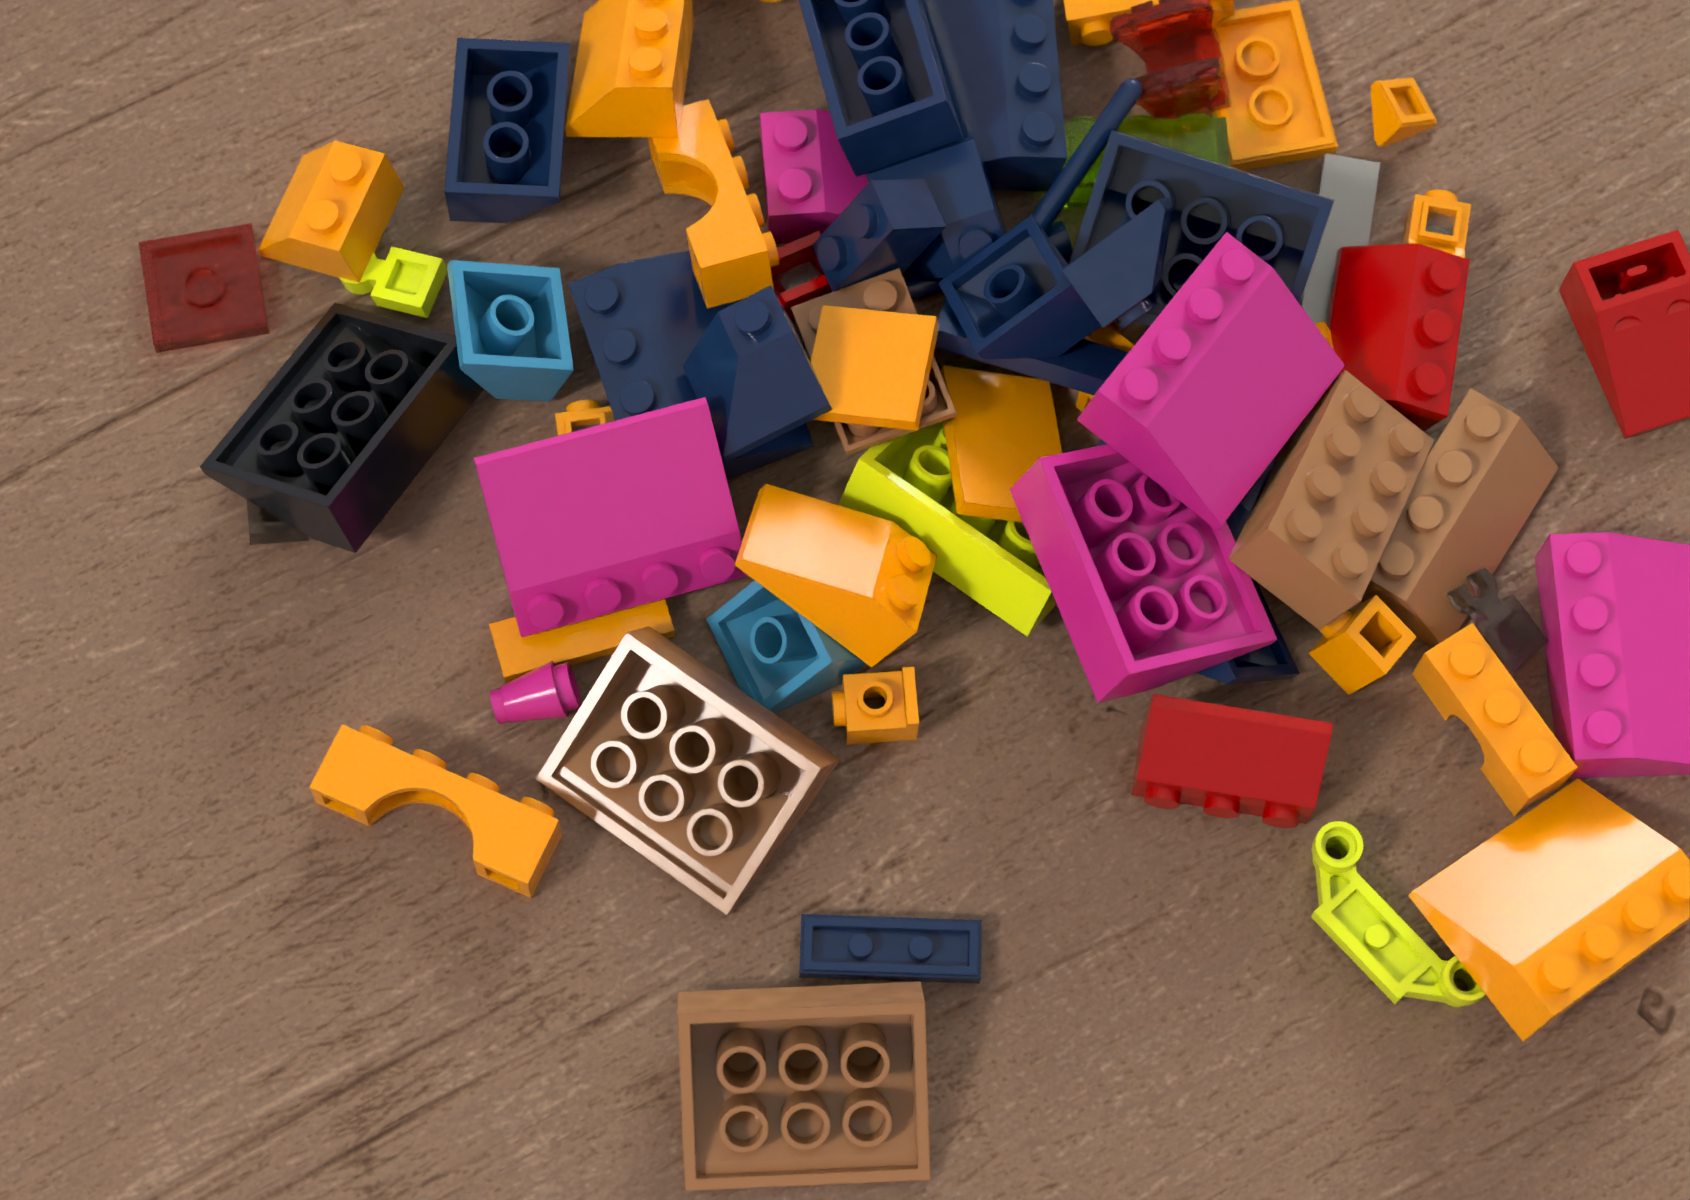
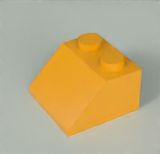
M334 140L303 155L257 250L260 256L333 277L360 282L405 188L386 154Z

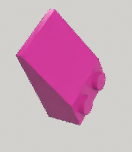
M813 109L760 113V149L767 232L770 231L772 233L775 244L791 243L817 231L822 235L868 184L866 174L858 177L855 176L837 139L830 111Z

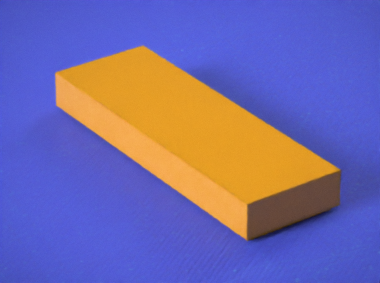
M665 599L521 637L515 617L489 624L505 684L550 661H554L555 665L569 662L572 666L611 655L617 649L626 632L650 626L667 639L675 637L674 627Z

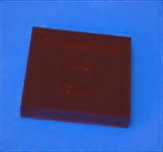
M251 223L139 242L153 345L157 353L270 334L255 234Z

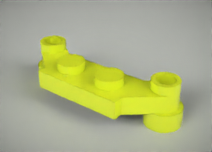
M1333 821L1324 825L1312 843V861L1316 871L1319 907L1313 912L1311 918L1394 1004L1402 997L1443 1002L1452 1007L1469 1006L1481 1000L1485 993L1457 957L1454 956L1449 961L1441 960L1357 873L1356 863L1363 852V839L1359 831L1351 824L1343 821ZM1326 848L1336 849L1341 854L1342 859H1334L1329 856ZM1453 978L1462 979L1467 984L1468 991L1458 989L1454 984Z

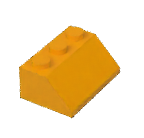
M599 0L584 13L565 126L566 137H679L695 22L692 0Z

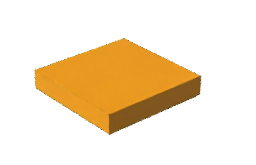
M823 305L810 362L832 410L812 420L918 431L939 330L937 316Z

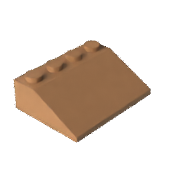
M647 626L626 632L536 780L721 912L729 915L809 809L840 759L656 630Z
M921 981L677 992L685 1191L930 1180L926 1011Z

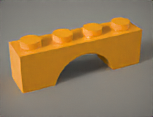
M709 99L684 105L679 137L647 138L651 159L664 194L689 195L699 198L712 206L702 219L686 229L692 269L708 309L742 300L770 285L773 288L771 267L779 265V256L772 233L770 231L761 233L760 227L764 226V219L756 193L749 195L745 193V189H749V181L741 156L731 157L730 152H734L735 149L727 120L717 121Z
M343 724L341 725L309 787L317 804L369 827L386 813L401 806L431 804L442 807L459 817L472 833L473 862L477 875L532 898L562 837L560 822L553 817L555 811L551 807L526 796L522 797L520 802L499 793L501 787L479 774L469 773L467 778H463L445 770L446 762L427 751L415 749L411 755L391 746L393 743L392 738L373 727L361 725L359 731Z

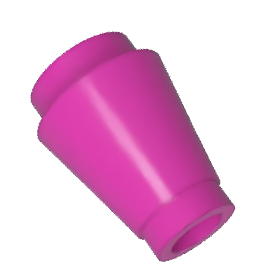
M550 661L502 685L501 688L490 691L492 709L500 725L508 722L569 717L570 710L580 708L582 705L578 684L569 662L555 665L554 661Z

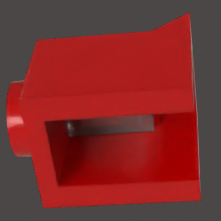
M819 231L777 248L779 265L771 267L774 292L791 321L795 319L791 307L832 293L812 247L821 236Z

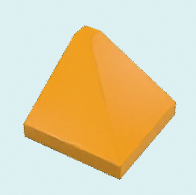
M1413 77L1375 81L1370 86L1374 140L1379 148L1389 146L1431 129L1437 124L1435 116Z

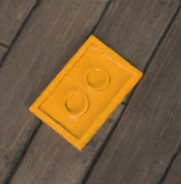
M1299 0L1234 10V16L1224 17L1221 21L1212 25L1198 26L1193 23L1190 24V31L1225 165L1244 171L1324 157L1325 153L1335 155L1338 144Z
M943 365L940 373L957 414L956 417L943 421L957 514L1023 523L1010 489L1038 458L1062 453L1050 382L1042 379Z

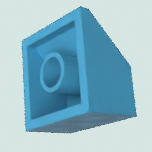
M450 260L447 270L460 369L496 399L550 402L574 371L560 268Z
M755 580L706 619L740 690L774 714L840 685L843 675L854 674L866 665L865 662Z

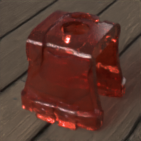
M1151 0L1131 7L1132 13L1120 14L1111 19L1110 31L1115 41H1119L1133 50L1146 65L1147 74L1134 78L1141 83L1143 88L1142 95L1134 106L1140 105L1153 117L1156 127L1176 123V118L1193 117L1203 114L1208 110L1213 113L1231 107L1221 43L1216 29L1212 26V14H1214L1210 0H1159V5L1157 6Z

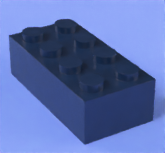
M799 0L836 136L856 177L964 139L922 0Z

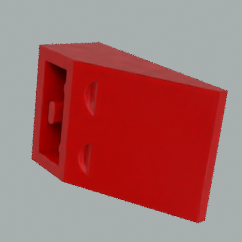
M1679 230L1667 232L1573 262L1559 288V293L1624 439L1689 419L1690 254Z

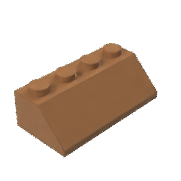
M1470 388L1428 454L1367 589L1359 602L1363 603L1377 595L1417 638L1432 647L1457 633L1559 468L1520 416Z

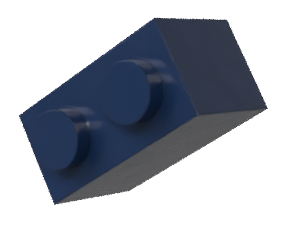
M924 178L871 180L816 240L812 247L831 290L834 292L898 268L903 273L946 228V224Z

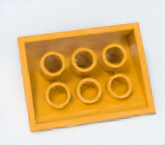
M1577 778L1413 890L1408 896L1522 1042H1524L1690 921V860L1678 846Z

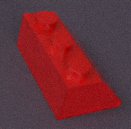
M1419 243L1341 247L1337 250L1326 322L1331 332L1333 350L1345 365L1338 376L1346 370L1425 432L1448 417L1470 260Z
M1153 694L1140 728L1131 795L1145 797L1144 802L1157 808L1174 809L1178 808L1180 803L1201 806L1205 814L1218 818H1236L1239 816V813L1262 816L1263 823L1278 828H1294L1298 826V823L1307 824L1316 808L1332 736L1333 723Z

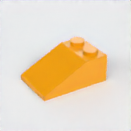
M765 484L758 491L735 566L863 662L873 667L917 632L937 555L929 550L919 538L911 536L893 521Z

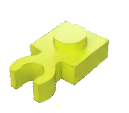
M391 246L386 260L378 259L373 252L360 282L341 277L339 279L344 287L353 294L362 295L371 292L370 296L379 307L428 318L448 270L442 258Z

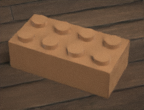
M1345 370L1334 379L1285 443L1228 560L1317 629H1322L1361 601L1434 443V439Z

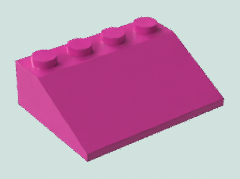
M1226 232L1099 388L1077 421L1212 527L1219 530L1345 365L1274 268Z
M705 397L474 458L508 595L521 637L748 576L735 566L742 540L709 406Z
M1108 444L1038 458L1010 489L1097 703L1152 690L1271 645L1277 640L1251 577L1228 560L1236 542L1227 521L1224 522L1219 530H1216Z
M1609 532L1549 534L1535 556L1554 734L1578 767L1569 779L1690 775V545Z

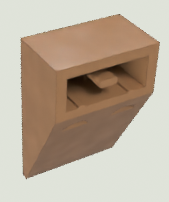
M900 268L791 307L803 346L810 361L823 305L917 314ZM934 355L918 430L957 416ZM833 422L846 456L914 432V430Z

